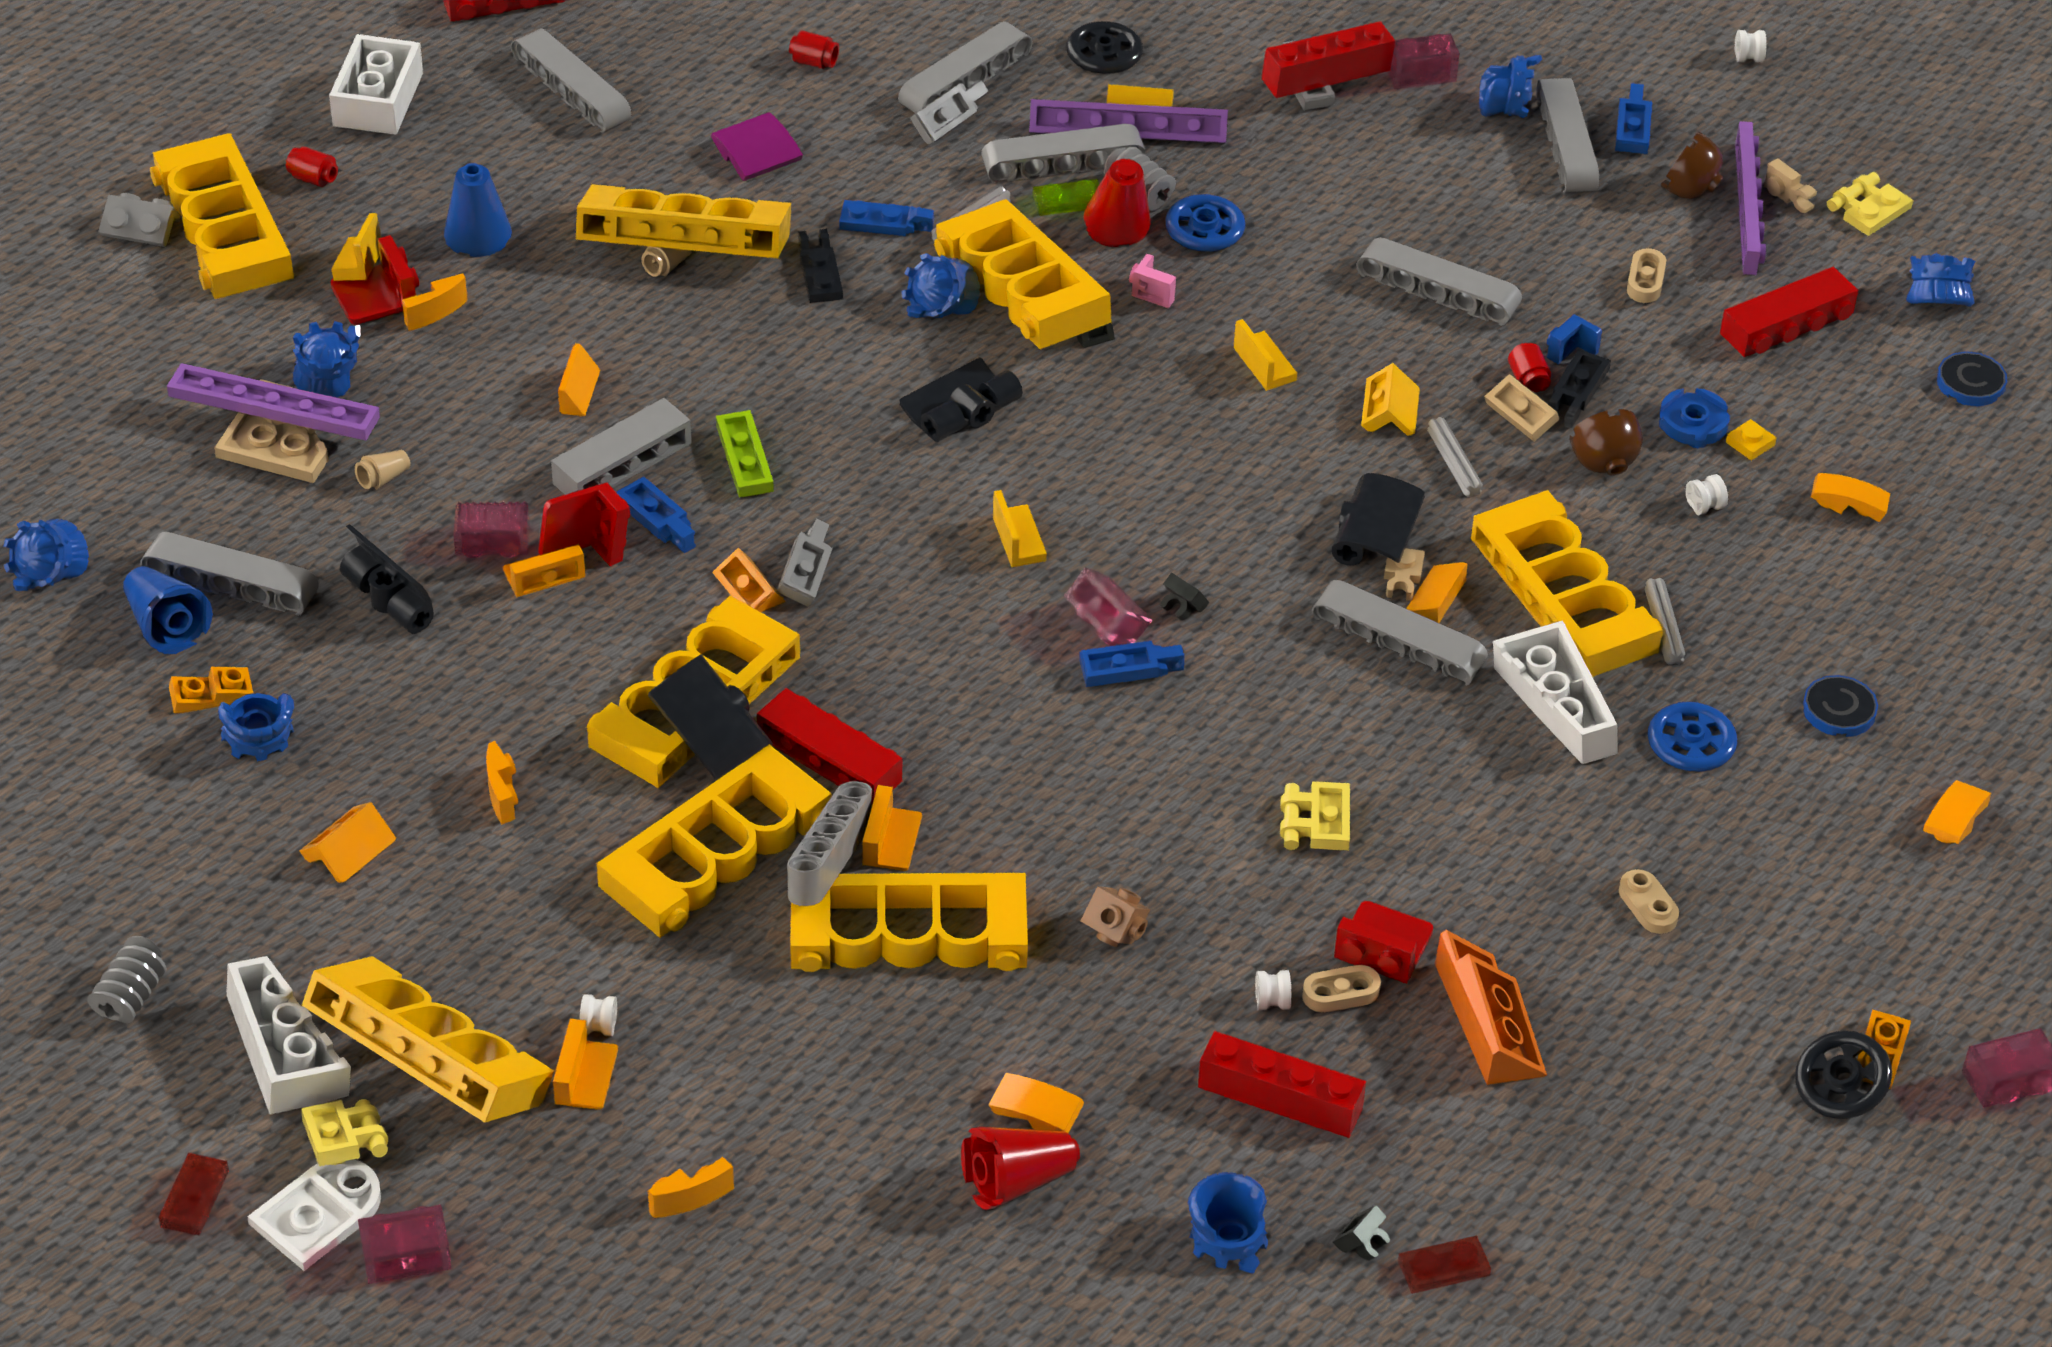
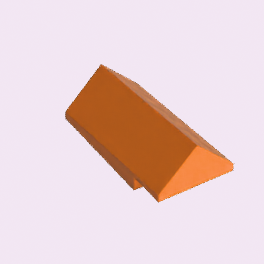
M1448 930L1443 931L1439 938L1435 966L1486 1084L1490 1085L1547 1076L1516 978L1498 969L1493 954Z

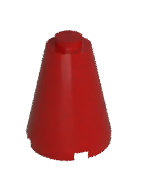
M1119 159L1113 162L1085 208L1084 220L1087 226L1086 230L1089 236L1099 244L1109 247H1119V245L1125 244L1133 245L1143 240L1148 234L1150 213L1142 167L1134 160Z
M980 1126L971 1128L968 1131L972 1135L963 1139L961 1147V1164L965 1182H974L980 1195H972L976 1204L984 1210L997 1208L1072 1172L1080 1159V1148L1077 1141L1065 1131Z

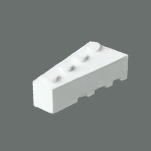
M1563 620L1493 641L1494 669L1581 764L1618 754L1617 723Z
M264 956L229 963L227 968V998L269 1114L323 1104L349 1096L351 1066L344 1057L340 1058L333 1049V1042L326 1033L321 1034L312 1022V1015L308 1009L299 1005L293 997L292 988L270 959Z

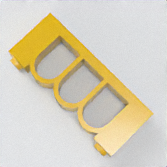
M231 133L153 152L155 166L150 167L152 181L155 187H162L166 196L170 195L173 207L182 216L185 237L190 243L196 245L198 263L201 268L198 271L199 278L204 290L210 289L214 299H219L294 279L291 254ZM230 179L232 181L230 183L214 186L203 190L189 191L191 189L215 184ZM241 208H245L246 210L215 219L203 220L206 217L226 213ZM258 236L260 239L230 248L216 249L219 246Z
M592 184L577 206L576 240L778 259L790 234L791 203L765 200L754 202L741 198H718L712 200L709 197L697 194L678 193L664 195L663 193L647 189L625 190V187Z
M1007 199L936 224L937 239H935L934 245L939 256L942 254L947 258L962 259L969 263L977 273L979 283L984 284L987 299L995 305L1008 307L1011 322L1020 327L1023 336L1026 339H1030L1039 349L1111 323L1110 293Z
M1548 490L1474 515L1471 540L1540 627L1563 620L1592 677L1659 652L1663 636V630L1659 621L1653 618L1644 606L1635 609V598L1628 588L1615 581L1607 580L1608 565L1605 559L1595 551L1580 548L1582 534L1578 526L1567 519L1564 505L1561 502H1557ZM1544 543L1556 544L1564 548L1529 562L1519 553L1521 550ZM1572 575L1582 576L1591 581L1555 595L1545 585L1551 581ZM1597 608L1609 609L1618 614L1580 628L1572 619V616Z
M730 595L719 606L717 605L711 609L705 623L692 629L687 636L686 651L679 650L668 653L657 661L653 670V681H642L631 685L620 696L619 706L611 702L601 712L595 713L587 723L588 747L659 788L695 754L677 731H674L669 736L635 716L636 713L643 710H659L649 698V692L697 656L706 651L718 649L731 652L749 663L736 675L703 656L727 686L733 685L739 688L750 704L800 658V634Z
M769 744L597 863L598 887L661 938L671 930L674 932L680 930L689 918V911L698 910L706 906L715 896L717 882H737L747 877L755 869L757 854H775L787 849L794 842L797 831L805 836L832 797V793ZM753 795L783 820L774 825H756L748 821L734 807ZM711 823H714L743 848L729 854L715 853L693 836ZM671 851H674L703 876L692 882H677L665 876L652 864Z
M839 874L823 900L818 904L799 906L791 903V969H801L805 972L830 969V960L841 967L855 969L867 967L876 962L881 955L887 962L903 968L921 967L931 962L936 955L941 961L953 967H974L988 959V968H999L1003 971L1027 968L1026 874ZM877 908L876 928L870 935L864 938L854 940L843 938L837 935L831 927V909ZM885 908H932V926L925 935L919 938H899L887 929ZM940 908H986L987 926L981 934L974 938H955L947 934L942 928Z
M371 956L313 971L302 1002L303 1007L484 1123L538 1107L543 1102L554 1074L553 1069L524 1051L517 1053L514 1046L505 1039L490 1032L474 1029L473 1022L464 1013L452 1007L431 1002L432 998L425 989L409 980L403 979L402 974L375 957Z

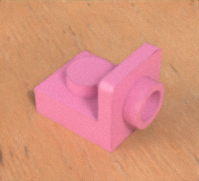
M1146 254L1139 264L1136 263L1131 270L1129 282L1133 283L1132 296L1169 309L1175 299L1176 276L1153 269L1154 256Z

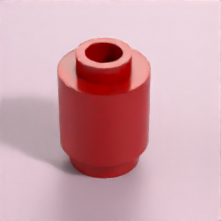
M801 30L797 36L794 35L792 37L789 53L792 54L794 62L824 69L825 66L833 68L839 55V43L833 42L831 37Z
M303 146L301 148H293L287 156L286 170L296 179L323 188L327 183H332L337 177L338 166L332 155Z
M1521 343L1517 345L1508 356V362L1515 378L1533 393L1545 391L1551 383V371L1540 347L1534 343Z

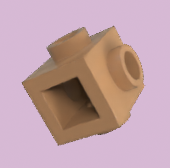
M1097 886L1081 918V922L1098 931L1096 937L1099 940L1117 947L1119 943L1132 944L1135 940L1141 938L1147 928L1148 921L1146 918L1151 909L1140 904L1141 897L1128 889L1120 887L1119 891L1114 888Z

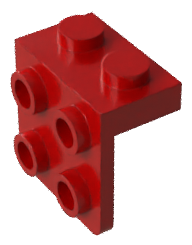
M391 235L378 238L380 265L373 267L367 280L334 281L332 278L330 281L331 288L351 324L357 325L403 312L402 299L416 296L415 288L420 286L417 272L414 267H408L407 256L403 247H397Z
M607 482L548 500L543 508L538 549L539 555L579 544L581 549L592 546L609 566L623 561L624 547L627 543V525L630 518L628 503Z
M1363 901L1353 919L1343 917L1339 923L1334 958L1353 965L1371 967L1378 974L1407 984L1433 934V925L1428 921L1377 903Z

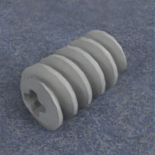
M1120 147L1113 150L1104 165L1105 175L1112 163L1119 159L1136 161L1143 169L1149 211L1160 209L1175 189V178L1170 174L1167 175L1164 169L1159 168L1158 164L1154 161H1150V158L1142 154L1141 150L1136 147L1128 149Z
M142 936L129 937L124 947L119 950L116 959L112 960L108 970L104 972L100 982L95 985L92 993L88 996L86 1001L90 1008L100 1016L126 1024L133 1022L136 1016L135 1012L141 1010L144 1004L143 1000L149 998L151 989L155 988L159 982L158 978L162 977L167 970L165 963L161 959L162 953L159 947L148 938Z

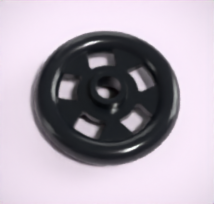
M1097 21L1087 23L1074 30L1067 40L1066 49L1070 59L1082 69L1094 73L1112 74L1133 67L1142 56L1143 44L1140 37L1131 28L1116 22ZM1088 36L1094 37L1090 42L1083 40ZM1121 45H1130V51L1121 50ZM1089 50L1092 56L1087 57L1082 52ZM1113 57H1116V58H1117V60H1114V61H1105V60H1104V59H1110V58H1113Z
M1856 1031L1831 1032L1814 1040L1801 1054L1795 1072L1796 1087L1802 1100L1815 1112L1834 1119L1854 1118L1871 1111L1886 1096L1892 1079L1891 1062L1884 1048L1873 1038ZM1841 1047L1844 1055L1835 1056L1827 1061L1824 1053ZM1862 1051L1872 1059V1062L1866 1067H1862L1860 1062L1854 1058ZM1813 1071H1823L1825 1083L1813 1085L1811 1073ZM1842 1073L1851 1074V1076L1848 1079H1837L1838 1076ZM1864 1078L1874 1082L1866 1094L1857 1091L1862 1085ZM1830 1092L1847 1094L1845 1102L1829 1101Z

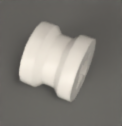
M1745 30L1737 31L1735 37L1737 62H1745L1747 59H1753L1755 62H1764L1766 55V34L1764 30H1757L1755 33H1747Z
M1719 475L1707 476L1705 481L1701 482L1697 479L1686 484L1687 502L1697 515L1707 513L1710 508L1720 510L1727 506V488Z
M1280 970L1277 974L1270 975L1265 971H1256L1255 993L1257 1010H1267L1270 1006H1278L1282 1010H1290L1291 979L1289 970Z
M584 994L580 1008V1020H586L587 1035L592 1031H600L604 1036H613L617 1018V998L615 996H607L602 1000L595 999L593 995Z

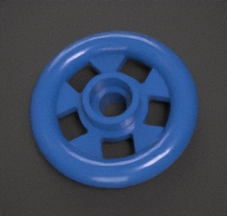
M1198 194L1185 197L1173 204L1167 212L1165 225L1169 235L1178 244L1196 251L1211 252L1219 251L1235 244L1244 233L1245 218L1241 210L1231 201L1216 195ZM1219 212H1223L1229 217L1221 219ZM1179 220H1189L1188 226H1180ZM1221 228L1229 230L1224 235L1218 234ZM1193 234L1207 236V238L1195 237Z
M1679 702L1666 706L1654 715L1648 726V741L1654 753L1665 763L1685 771L1702 772L1718 768L1730 760L1737 747V733L1732 722L1719 710L1702 703ZM1682 717H1698V721H1683ZM1665 725L1675 727L1674 735L1663 733ZM1716 726L1721 734L1712 736L1708 727ZM1675 745H1678L1689 752L1683 755L1674 751L1673 748ZM1710 745L1716 752L1706 756L1702 750Z

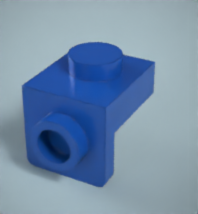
M1575 314L1572 315L1560 327H1555L1550 332L1547 338V345H1549L1547 359L1559 364L1577 347L1588 353L1598 354L1602 335L1601 328Z

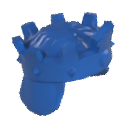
M1541 55L1527 58L1524 56L1512 57L1508 66L1490 65L1485 70L1480 81L1479 108L1481 115L1486 117L1503 112L1504 115H1516L1521 118L1527 117L1529 109L1523 106L1532 99L1531 81L1534 78V70L1527 69V67L1538 64L1542 60Z
M925 253L920 255L922 261L915 268L907 267L904 275L909 277L908 287L906 290L901 291L902 298L909 300L911 303L910 306H907L909 317L925 318L929 316L943 318L951 313L963 315L975 310L980 297V283L974 268L966 261L958 258H947L942 254L940 257H933Z
M1938 253L1931 256L1921 255V259L1916 258V256L1910 257L1912 265L1910 273L1912 274L1911 279L1913 283L1907 294V302L1911 304H1959L1971 307L1975 303L1970 286L1974 276L1972 273L1975 264L1974 260L1963 258L1962 261H1959L1952 255L1943 256Z
M334 321L332 328H320L317 322L309 324V332L302 336L301 333H295L293 336L295 343L293 352L296 356V365L293 373V382L297 389L336 398L345 395L350 388V370L353 369L357 362L360 326H349L348 333L343 331L341 322Z
M23 520L17 524L19 531L13 538H5L3 547L9 548V562L4 564L6 573H14L17 578L13 580V586L16 591H28L37 586H53L63 578L71 579L81 576L87 569L89 553L86 540L77 526L67 520H39L36 523H29Z
M255 693L236 699L231 705L221 702L218 709L219 718L223 723L221 741L229 743L232 747L231 755L238 759L243 754L256 756L257 761L266 760L267 755L274 751L280 750L283 752L288 747L287 740L289 734L294 732L291 723L293 720L291 716L294 710V700L286 693L280 695L278 700L270 695Z
M1221 1172L1207 1176V1179L1203 1178L1192 1189L1188 1197V1206L1192 1218L1191 1223L1193 1225L1189 1238L1194 1239L1193 1253L1197 1258L1203 1257L1206 1253L1215 1258L1216 1267L1225 1269L1228 1260L1240 1259L1238 1262L1240 1270L1252 1274L1255 1272L1260 1263L1255 1253L1259 1248L1267 1249L1268 1245L1263 1217L1267 1199L1264 1189L1257 1181L1249 1176L1244 1177L1243 1174Z

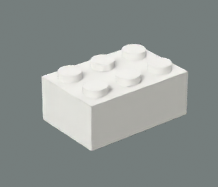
M357 34L329 95L333 126L397 135L423 75L420 43Z

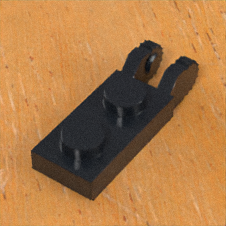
M819 229L818 242L821 248L809 249V236L807 232L798 231L800 263L809 303L843 300V288L834 249L830 247L827 229Z
M1578 349L1554 387L1552 397L1548 403L1557 413L1561 403L1571 406L1565 415V426L1572 428L1580 416L1581 410L1584 411L1608 373L1611 360Z

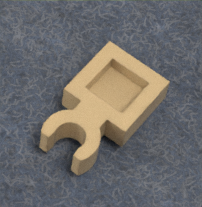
M1778 158L1768 163L1764 187L1767 188L1771 195L1778 196L1787 204L1792 201L1795 208L1801 213H1806L1814 208V204L1808 200L1816 196L1817 191L1810 185H1802L1799 173Z
M1405 548L1399 563L1387 557L1384 579L1389 580L1386 588L1387 598H1392L1394 590L1402 589L1406 592V600H1412L1414 583L1420 584L1425 551Z

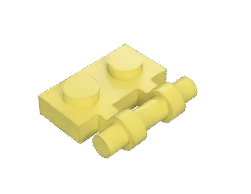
M1871 172L1868 175H1861L1854 179L1850 187H1842L1834 192L1833 198L1827 201V207L1832 212L1841 207L1847 210L1844 213L1843 220L1867 236H1870L1911 209L1913 199L1890 184L1880 189L1877 188L1875 185L1880 182V177L1877 173ZM1860 195L1866 197L1862 201L1855 199Z
M1312 781L1311 793L1300 792L1299 785L1296 783L1285 785L1284 794L1281 796L1280 808L1284 813V820L1280 823V835L1284 839V847L1288 850H1295L1299 847V839L1301 837H1310V849L1349 851L1350 783ZM1311 811V818H1299V813Z
M361 1099L356 1102L355 1107L346 1109L342 1100L301 1108L303 1124L319 1166L339 1165L348 1160L360 1158L359 1148L364 1147L372 1151L375 1157H383L387 1154L389 1140L385 1128L379 1125L381 1118L377 1108L371 1105L367 1099Z

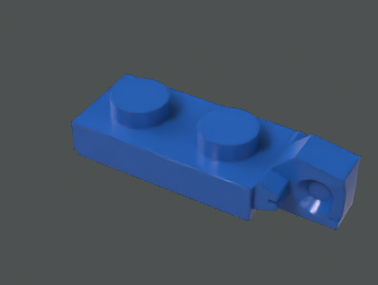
M1631 83L1629 99L1620 98L1615 151L1648 154L1652 101L1643 100L1644 84Z
M844 200L839 220V230L900 236L914 233L915 230L931 232L934 226V210L896 204Z
M642 477L616 491L628 503L630 515L658 539L665 543L671 540L683 553L696 547V544H694L695 531L691 529V523L687 519V512L648 479Z
M1152 640L1087 649L1079 652V661L1086 687L1162 677L1167 675L1168 672L1184 670L1185 657L1181 645L1161 647L1153 645Z

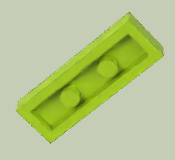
M751 410L717 415L716 427L739 498L774 492V481Z

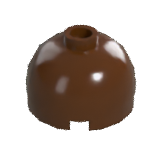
M1699 131L1693 137L1698 143L1693 141L1690 147L1687 145L1666 175L1671 181L1665 180L1661 184L1664 189L1681 198H1698L1706 190L1713 193L1724 177L1719 174L1723 160L1718 146Z
M1618 409L1620 415L1610 417L1608 411L1599 412L1584 419L1574 427L1575 436L1572 437L1570 435L1569 439L1576 457L1585 468L1593 472L1608 473V475L1614 476L1625 472L1628 466L1635 461L1640 454L1643 437L1639 421L1634 412Z

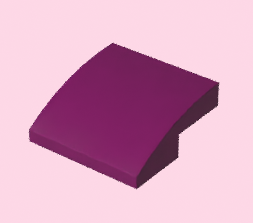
M770 112L711 134V138L722 157L726 161L730 160L743 181L802 160L803 153L792 136Z

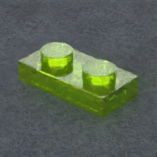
M1098 179L1034 186L1032 188V195L1039 216L1084 211L1098 188L1099 182Z

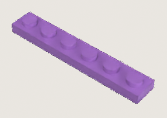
M1031 99L1029 133L1048 134L1131 124L1138 129L1141 139L1226 143L1228 110Z
M1739 121L1735 151L1743 274L1757 275L1758 264H1764L1766 256V244L1760 243L1763 242L1765 228L1764 222L1759 221L1762 219L1763 200H1757V198H1760L1762 187L1761 178H1756L1759 176L1760 157H1755L1758 154L1759 136H1753L1752 122Z
M183 363L180 364L167 385L169 397L367 441L380 418L379 407Z

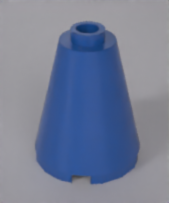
M470 163L461 167L456 172L444 229V238L446 244L456 253L470 254V257L489 256L501 251L506 246L512 235L511 225L489 170L482 165Z
M146 566L135 568L126 576L123 583L124 593L143 637L151 647L163 654H177L196 645L197 643L191 641L198 638L202 632L207 633L211 625L213 613L211 602L201 590Z

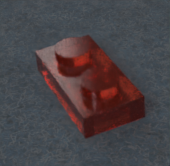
M188 1153L158 1217L160 1227L200 1236L229 1172L228 1162Z
M1477 1236L1402 1252L1398 1255V1263L1411 1294L1487 1277L1491 1273V1266Z

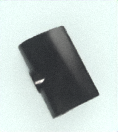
M979 357L900 398V406L911 421L935 442H939L969 425L974 428H980L989 423L996 411L1020 399L1023 395V390L1019 379L1013 372L1007 370L995 376L984 360Z
M1376 473L1362 475L1351 501H1344L1341 508L1339 531L1331 550L1335 560L1343 565L1354 566L1362 561L1364 553L1368 549L1399 563L1424 501L1425 492L1417 486L1390 476Z
M348 524L345 526L355 535L359 546L348 552L340 563L341 574L362 592L370 593L371 604L375 610L381 613H388L411 634H417L426 629L434 615L432 601L428 592L418 581L352 525Z
M699 655L685 664L648 694L652 702L716 781L767 745L773 744L771 739L750 715L749 702L744 693L736 686H727L703 655Z

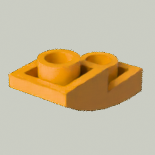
M464 274L432 281L431 292L402 299L404 322L409 331L422 328L448 316L468 301Z
M1818 473L1814 479L1811 498L1815 499L1822 507L1830 508L1839 514H1842L1849 505L1860 515L1868 516L1880 522L1887 513L1891 493L1855 478L1837 474Z
M211 667L208 677L171 676L169 683L174 713H186L219 707L221 702L230 705L236 699L248 694H254L248 667Z
M496 741L488 743L486 755L488 785L493 809L502 825L515 820L514 806L518 804V798L513 787L512 775L516 774V767L509 753L503 754Z
M1956 780L1946 790L1924 824L1923 831L1934 835L1941 842L1959 844L1972 832L1975 818L1988 807L1991 792Z
M1872 1009L1865 1035L1876 1040L1889 1056L1892 1066V1079L1889 1087L1891 1089L1911 1020ZM1864 1051L1859 1053L1857 1060L1862 1067H1866L1872 1062L1870 1056ZM1864 1078V1080H1863L1864 1082H1867V1083H1871V1084L1874 1083L1873 1081H1871V1080H1869V1079H1867V1078Z
M1005 1073L988 1105L995 1114L1028 1120L1033 1129L1065 1131L1069 1133L1084 1102L1082 1098L1053 1085L1032 1078Z
M721 1157L711 1165H705L700 1168L692 1178L681 1169H678L668 1177L660 1178L648 1190L649 1213L654 1218L672 1216L697 1209L721 1198L734 1190L733 1166L724 1157Z

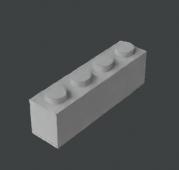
M662 398L551 460L553 485L565 495L606 482L613 488L691 444L690 419L668 400Z

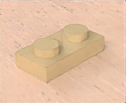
M1510 374L1484 396L1487 405L1534 442L1559 420L1556 410Z

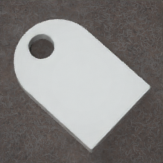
M355 1159L348 1160L339 1165L319 1166L316 1164L247 1216L248 1222L251 1227L305 1271L373 1217L381 1201L379 1180L375 1172L368 1165ZM351 1177H361L366 1181L361 1187L356 1189H350L343 1185Z

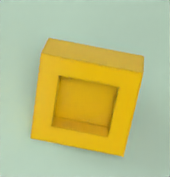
M1750 419L1728 433L1726 443L1752 461L1775 446L1777 437Z

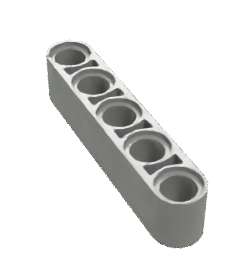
M1003 21L909 79L900 89L898 95L899 103L912 112L917 113L958 84L963 83L967 89L981 80L984 83L996 74L994 73L996 71L1004 70L1018 61L1017 58L1023 54L1025 56L1028 55L1032 48V38L1010 23Z
M539 28L511 43L514 58L526 64L524 67L534 76H540L544 80L543 83L554 93H560L564 97L561 99L574 110H580L583 113L581 116L589 123L602 129L601 133L631 119V108L626 98L546 30Z
M1572 78L1538 79L1536 97L1537 100H1541L1539 108L1542 119L1547 121L1545 129L1548 140L1553 142L1551 150L1554 161L1559 163L1557 171L1560 182L1565 184V191L1563 192L1597 191L1599 187L1598 164Z
M1119 124L995 140L984 146L981 155L989 179L993 183H997V180L1007 179V181L1030 179L1029 176L1061 175V172L1072 171V173L1094 170L1093 168L1104 167L1111 152L1120 147H1125L1126 149L1136 147L1145 155L1146 151L1138 129L1131 124Z
M1375 238L1356 264L1357 271L1363 277L1365 275L1370 276L1379 283L1393 288L1397 286L1406 289L1405 292L1424 299L1428 297L1437 300L1436 303L1455 310L1458 308L1465 310L1469 315L1489 321V319L1498 322L1500 326L1508 322L1522 300L1520 290L1510 282L1385 238Z
M170 532L159 533L140 560L141 567H150L184 583L197 585L196 588L216 594L223 592L230 594L229 597L249 603L252 601L263 603L262 606L283 612L290 610L297 612L295 615L298 616L304 612L319 588L317 577L307 569Z
M1341 580L1331 581L1312 608V614L1316 620L1323 619L1334 624V628L1343 629L1348 634L1355 633L1367 639L1366 642L1368 643L1376 642L1380 648L1387 647L1400 653V657L1409 655L1412 662L1419 661L1433 668L1432 671L1434 672L1441 668L1444 676L1451 675L1466 682V686L1471 683L1488 657V652L1484 645L1474 638Z
M858 781L841 784L789 858L787 878L788 899L791 903L799 906H811L823 900L864 837L872 808V788L870 785Z

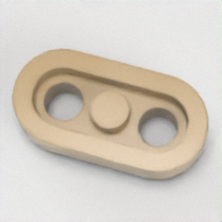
M1645 248L1634 253L1627 285V294L1633 300L1641 303H1650L1660 297L1666 267V257L1660 251Z
M1636 869L1626 872L1620 880L1619 894L1640 924L1646 930L1653 933L1663 934L1672 931L1678 922L1679 909L1656 877L1644 870Z
M1354 965L1316 972L1305 979L1302 999L1308 1008L1316 1012H1331L1368 1005L1378 998L1381 979L1373 968L1365 965ZM1356 987H1362V988H1364V989H1363V990H1355L1354 988H1356Z

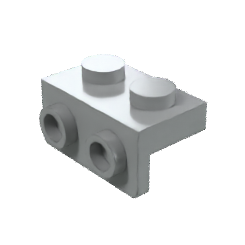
M121 193L120 196L108 194L98 233L101 236L165 247L168 243L173 221L179 222L181 215L176 211L171 202L163 199L154 198L152 202L143 201L140 197L130 193Z

